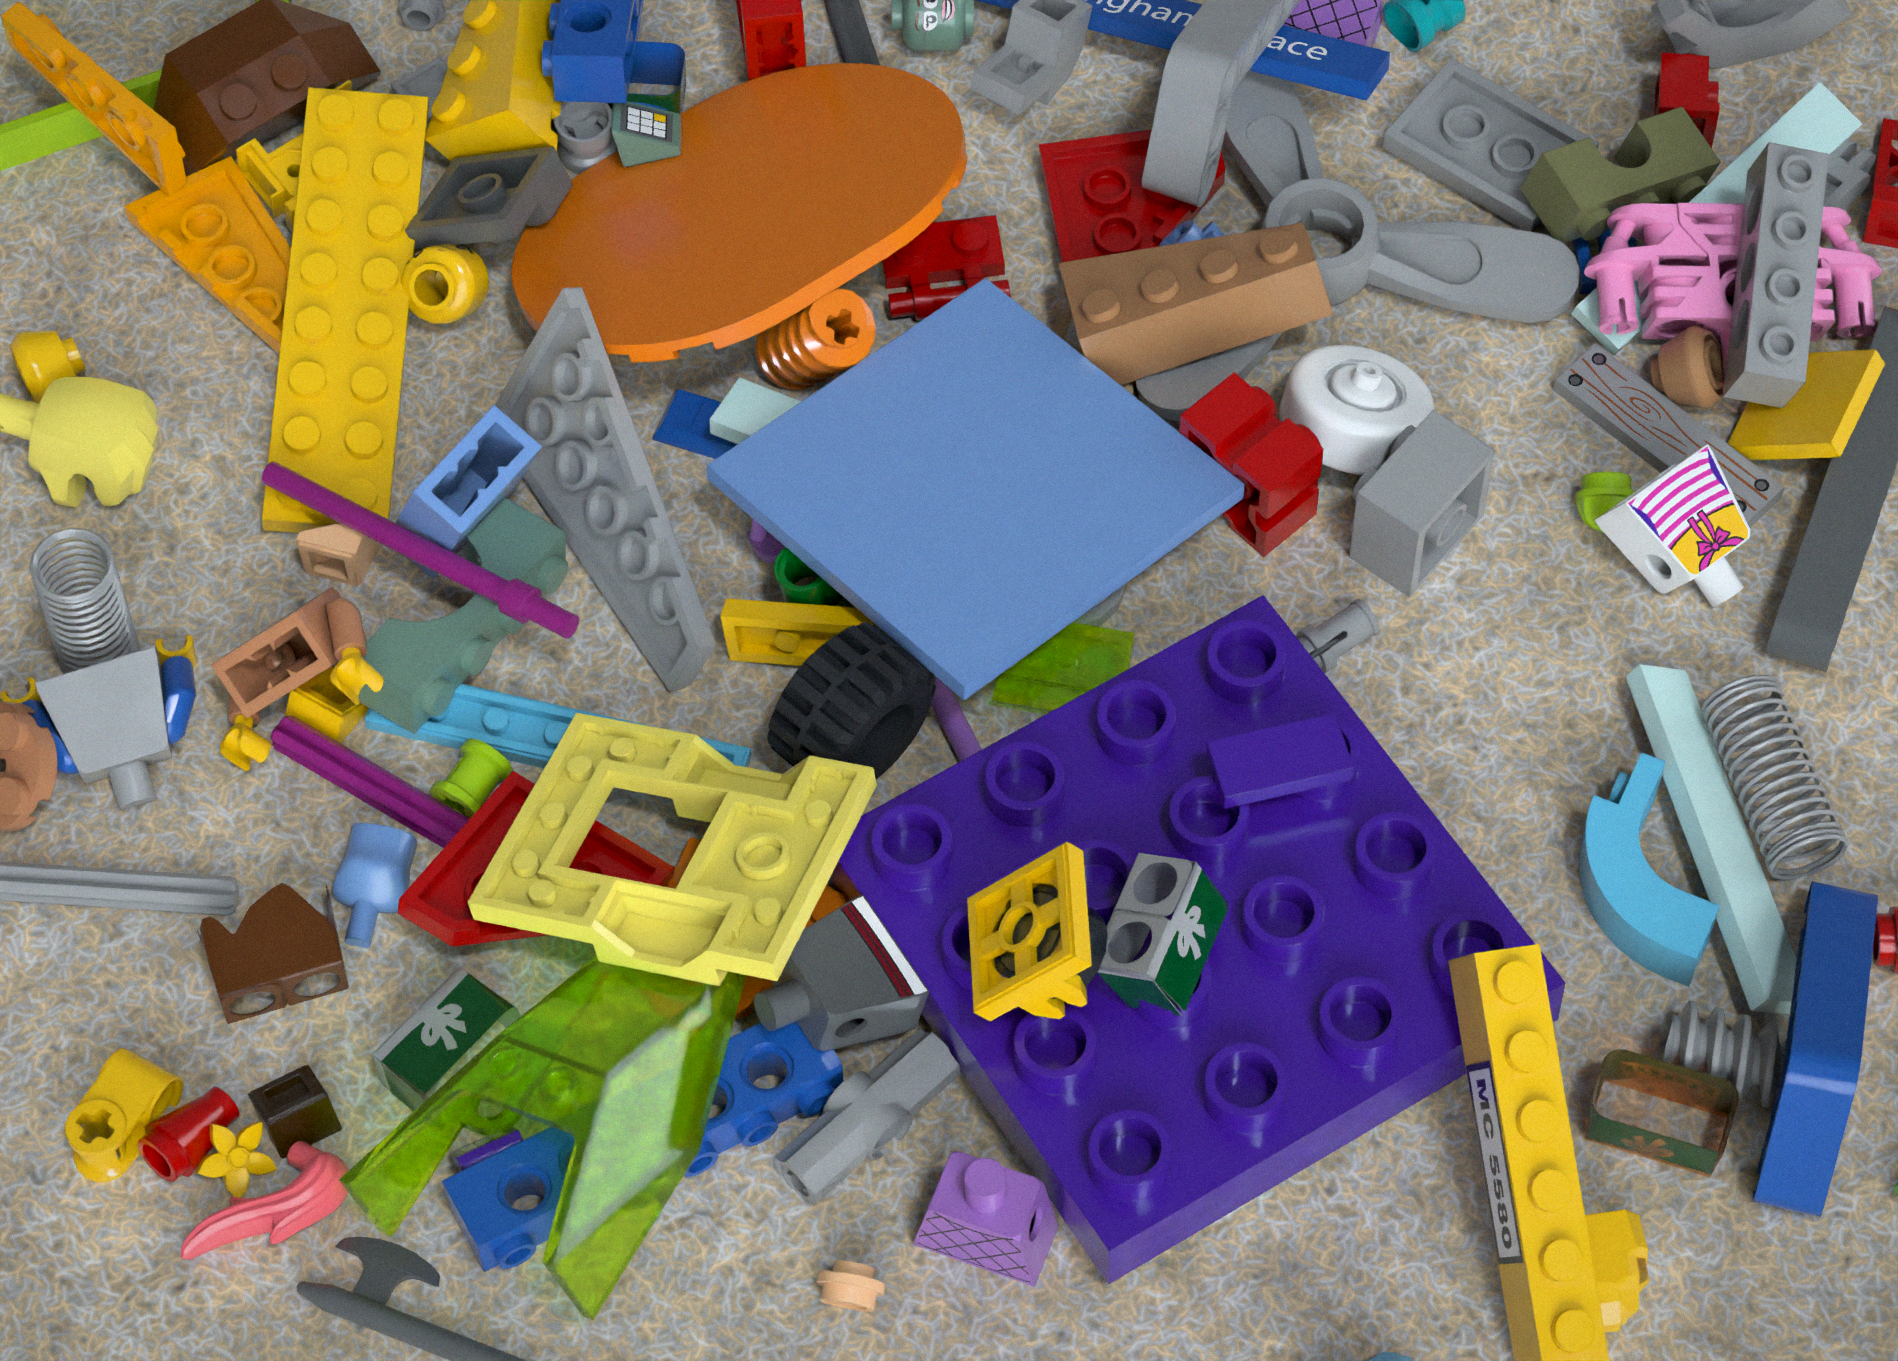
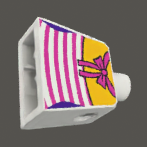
M1708 444L1675 462L1595 519L1600 529L1660 593L1666 594L1694 580L1712 608L1744 588V585L1725 559V556L1750 538L1751 530Z

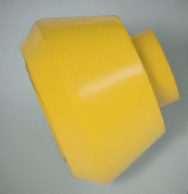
M55 330L19 332L9 345L16 367L33 402L40 403L46 389L53 380L64 377H76V374L86 371L73 338L69 337L61 341Z

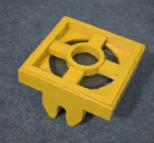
M1065 842L967 898L973 1011L988 1021L996 1019L1017 1006L1035 1016L1060 1019L1065 1016L1064 1001L1079 1007L1088 1004L1086 987L1101 966L1106 953L1108 933L1104 919L1087 905L1083 850L1069 842Z

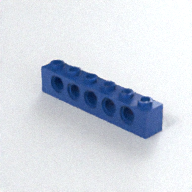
M558 0L561 3L552 2L549 29L550 37L554 39L544 40L542 71L543 76L553 77L555 101L627 103L644 0Z
M760 1022L443 1180L442 1184L448 1206L484 1272L498 1265L503 1269L516 1267L532 1257L537 1245L559 1234L563 1238H571L582 1234L595 1224L598 1218L597 1215L619 1204H622L624 1207H633L645 1202L656 1193L659 1184L680 1173L685 1177H692L706 1171L718 1160V1154L740 1143L750 1147L764 1142L777 1131L778 1124L799 1113L810 1117L823 1112L829 1097L844 1081L842 1063L834 1049L821 1051L814 1048L797 1022L774 1031H768ZM766 1075L778 1076L784 1080L778 1086L769 1089L760 1088L753 1084L758 1078ZM705 1105H717L724 1109L720 1115L710 1119H703L694 1115L697 1109ZM645 1135H658L664 1138L660 1145L651 1149H641L633 1145L636 1140ZM585 1165H597L604 1168L601 1174L592 1179L583 1180L573 1176L576 1170ZM526 1195H536L543 1198L537 1207L530 1210H518L512 1207L517 1199Z

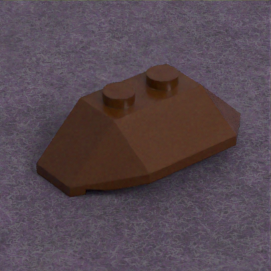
M259 0L165 54L153 110L176 128L178 142L185 152V157L182 160L187 177L229 156H232L235 160L237 159L236 149L250 140L256 138L261 145L304 120L308 87L335 89L350 79L352 91L380 76L381 71L349 22L282 0Z

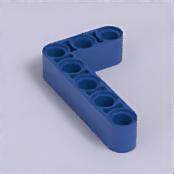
M1814 881L1810 884L1804 913L1807 914L1799 937L1783 1070L1758 1164L1757 1174H1760L1757 1189L1753 1192V1202L1819 1217L1822 1215L1853 1102L1861 1065L1878 895Z

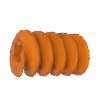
M841 288L833 290L786 320L758 334L755 340V356L761 371L771 382L784 389L800 390L814 386L816 383L824 381L827 377L834 376L838 372L856 365L868 355L874 344L876 326L872 311L864 299L853 291Z

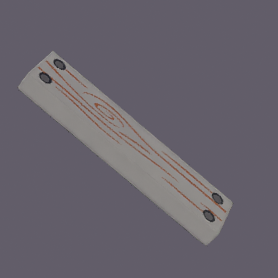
M1598 344L1592 345L1555 379L1553 391L1660 473L1675 462L1708 444L1717 459L1749 528L1782 498L1784 486Z

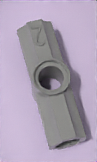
M919 1029L869 1074L865 1071H859L844 1080L827 1100L823 1109V1115L774 1157L776 1169L781 1173L786 1183L804 1200L806 1199L816 1204L866 1158H869L871 1161L878 1160L884 1155L880 1150L894 1137L900 1141L911 1127L913 1116L960 1075V1064L954 1059L948 1046L933 1032L928 1033Z

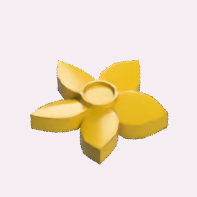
M257 1121L245 1126L240 1130L236 1138L228 1128L210 1123V1140L218 1152L209 1153L203 1157L195 1172L211 1178L222 1176L226 1190L233 1197L241 1198L248 1189L249 1173L263 1175L277 1170L275 1163L269 1156L254 1151L262 1138V1122Z

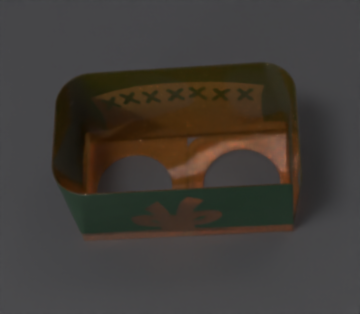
M1617 1049L1608 1053L1603 1059L1592 1095L1586 1140L1711 1177L1725 1151L1739 1101L1738 1091L1731 1082L1723 1078L1629 1050ZM1604 1081L1725 1117L1726 1122L1718 1150L1714 1151L1603 1117L1596 1111V1106Z

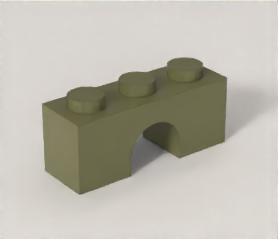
M1682 106L1637 121L1614 156L1619 166L1603 157L1589 137L1543 152L1520 189L1553 238L1563 243L1583 237L1584 240H1592L1610 229L1607 225V219L1610 213L1619 207L1640 203H1689L1707 186L1706 183L1721 161Z

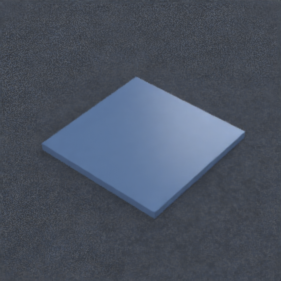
M986 278L707 465V478L715 487L963 700L973 695L1241 501L1244 496L1243 482Z

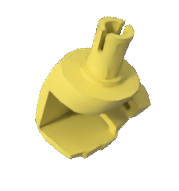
M64 377L51 382L40 403L0 393V433L3 432L30 440L29 465L43 476L55 503L77 508L87 488L85 476L93 483L94 492L103 506L120 504L128 495L141 492L150 473L158 438V427L156 425L157 408L153 400L145 392L105 379Z

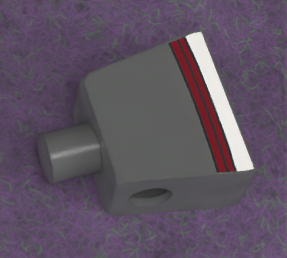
M861 895L803 930L778 981L771 980L772 988L757 993L754 998V1005L760 1022L768 1031H774L797 1022L814 1048L827 1051L915 1029L929 990L865 896Z

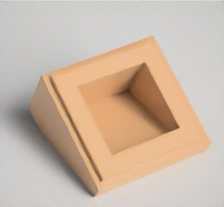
M341 523L300 531L296 538L303 569L306 574L357 587L359 584H363L378 549L376 541Z

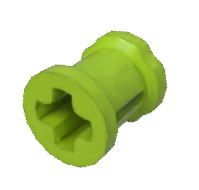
M473 738L465 740L460 747L462 757L445 780L435 781L429 790L432 797L468 818H471L483 805L499 782L502 783L513 771L509 761L500 752L487 743Z

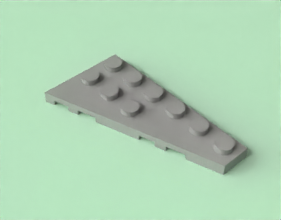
M582 287L562 288L495 406L542 446L523 478L555 525L566 532V541L668 690H681L692 684L716 647V643Z

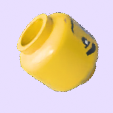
M435 244L416 252L406 263L401 277V285L404 293L409 297V309L417 317L433 324H449L475 313L480 308L488 293L489 275L482 258L472 248L463 244Z

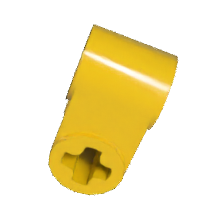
M120 1048L115 1051L105 1062L96 1081L76 1108L70 1112L65 1122V1135L70 1147L73 1149V1160L78 1172L86 1179L94 1182H110L121 1177L140 1153L138 1141L146 1135V1125L162 1117L169 1105L174 1107L178 1105L184 1089L183 1079L126 1048Z

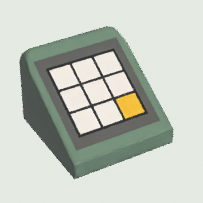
M629 101L627 103H613L612 135L623 167L679 156L682 143V119L680 114Z

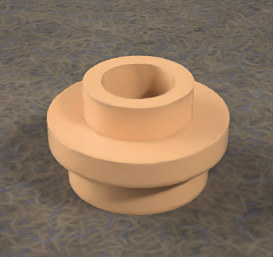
M844 1260L834 1261L833 1271H819L816 1282L823 1286L820 1297L822 1303L863 1312L874 1311L876 1298L884 1296L886 1284L873 1279L874 1267Z

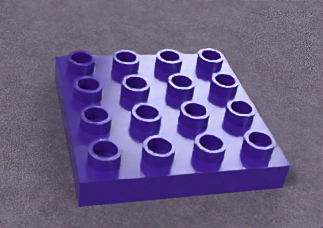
M1264 595L862 815L829 879L835 890L842 893L848 902L864 895L929 990L921 1013L936 1036L948 1046L950 1053L960 1064V1071L1032 1175L1044 1183L1050 1201L1108 1284L1465 1075L1467 1072L1448 960L1473 953L1535 945ZM1336 713L1354 767L1353 780L1224 809L1206 754L1207 741ZM1069 842L1083 850L1087 905L1104 919L1106 927L1138 853L1197 862L1227 900L1228 909L1185 1012L1157 984L1182 1016L1173 1015L1172 1011L1139 999L1138 1009L1131 1008L1096 973L1086 987L1088 1004L1079 1007L1064 1001L1065 1016L1060 1019L1035 1016L1017 1006L996 1019L988 1021L973 1011L967 898L1063 843ZM1174 911L1170 915L1164 917H1166L1168 920H1171ZM1151 929L1141 950L1133 961L1142 957L1150 947L1152 941ZM1541 952L1552 1021L1555 1022L1559 1018L1565 981Z

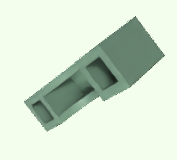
M504 497L467 536V560L508 581L518 578L540 589L542 596L545 593L551 594L562 584L568 571L566 532ZM475 593L470 601L459 610L439 619L417 622L389 618L366 642L367 653L363 658L383 676V686L376 693L365 684L359 692L360 703L415 734L431 716L437 717L445 711L458 686L470 674L477 675L487 665L493 649L508 633L515 634L524 624L499 612L497 603L478 593Z

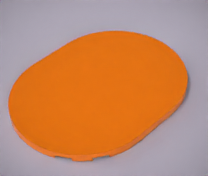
M864 63L820 64L772 73L733 86L681 113L682 143L679 156L623 167L619 152L616 151L571 180L573 186L557 208L555 216L544 224L532 227L527 226L523 231L512 260L511 276L513 288L524 317L537 332L562 288L582 287L606 353L629 355L632 363L673 360L679 357L681 349L713 342L714 348L717 350L746 340L786 320L886 259L911 242L944 210L942 201L951 189L958 188L966 170L968 157L966 154L965 133L960 115L949 97L933 83L907 71L882 65Z

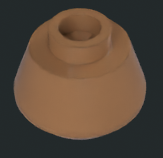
M1695 325L1661 345L1658 358H1653L1651 362V374L1655 388L1660 393L1666 394L1668 399L1675 404L1704 409L1713 408L1723 397L1724 393L1722 351L1713 333Z

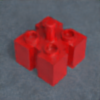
M1233 372L1180 415L1179 432L1244 483L1243 499L1221 515L1229 521L1228 527L1264 558L1317 514L1319 496L1317 479L1321 476L1324 448L1321 446L1316 435L1305 425H1296L1289 418L1281 422L1275 417L1277 415V408L1269 394L1258 386L1251 387L1239 375Z

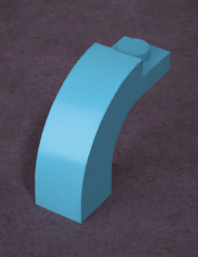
M1641 752L1631 775L1620 771L1609 800L1593 795L1579 852L1580 882L1584 898L1595 921L1608 939L1620 951L1644 968L1689 987L1711 937L1720 905L1673 887L1661 879L1646 861L1640 846L1639 834L1659 791L1666 761Z

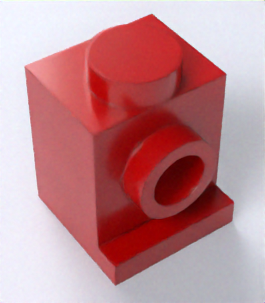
M1662 52L1655 85L1654 116L1683 106L1712 148L1720 103H1718L1719 81H1709V56Z

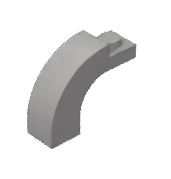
M1655 0L1656 3L1651 6L1655 19L1667 32L1676 53L1709 56V68H1725L1794 51L1821 37L1852 15L1846 0Z

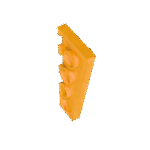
M18 1L1 15L9 45L169 198L187 184L182 160L185 157V152L178 142L176 128L97 65L86 53L80 51L65 39L58 27L45 14L40 13L36 15Z
M232 156L187 176V184L170 198L159 189L124 206L127 219L131 224L280 355L291 247Z

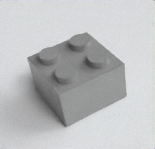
M1432 410L1417 428L1413 425L1407 426L1396 439L1391 449L1390 457L1379 469L1375 466L1367 469L1353 490L1352 497L1356 499L1354 516L1348 528V531L1352 533L1349 558L1410 598L1484 516L1495 449L1435 410Z

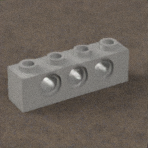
M1768 142L1747 171L1723 397L1784 408L1806 383L1828 153Z

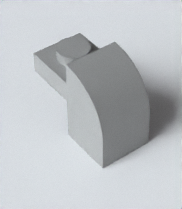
M1019 0L1012 8L1005 44L974 70L970 89L992 100L998 106L1010 109L1019 115L1035 101L1047 106L1068 80L1078 61L1085 42L1093 5L1083 0Z

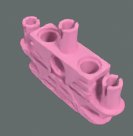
M1640 203L1622 206L1612 211L1607 219V225L1613 230L1612 235L1606 238L1600 254L1589 260L1584 270V274L1588 278L1597 280L1600 318L1598 324L1599 331L1611 335L1613 324L1617 325V335L1627 334L1638 329L1639 321L1636 315L1634 281H1638L1639 297L1645 298L1640 305V317L1647 319L1641 327L1642 338L1670 340L1687 328L1695 325L1710 331L1717 340H1721L1724 390L1733 309L1727 302L1726 296L1734 297L1744 204ZM1823 207L1820 239L1828 237L1834 249L1819 246L1810 341H1819L1835 323L1834 310L1827 309L1833 302L1832 289H1825L1828 284H1834L1838 321L1837 334L1840 337L1849 338L1851 336V328H1854V338L1870 336L1877 329L1871 280L1881 276L1883 271L1873 257L1863 254L1854 240H1850L1844 228L1851 223V218L1845 210L1836 207ZM1630 237L1644 240V246L1629 247Z

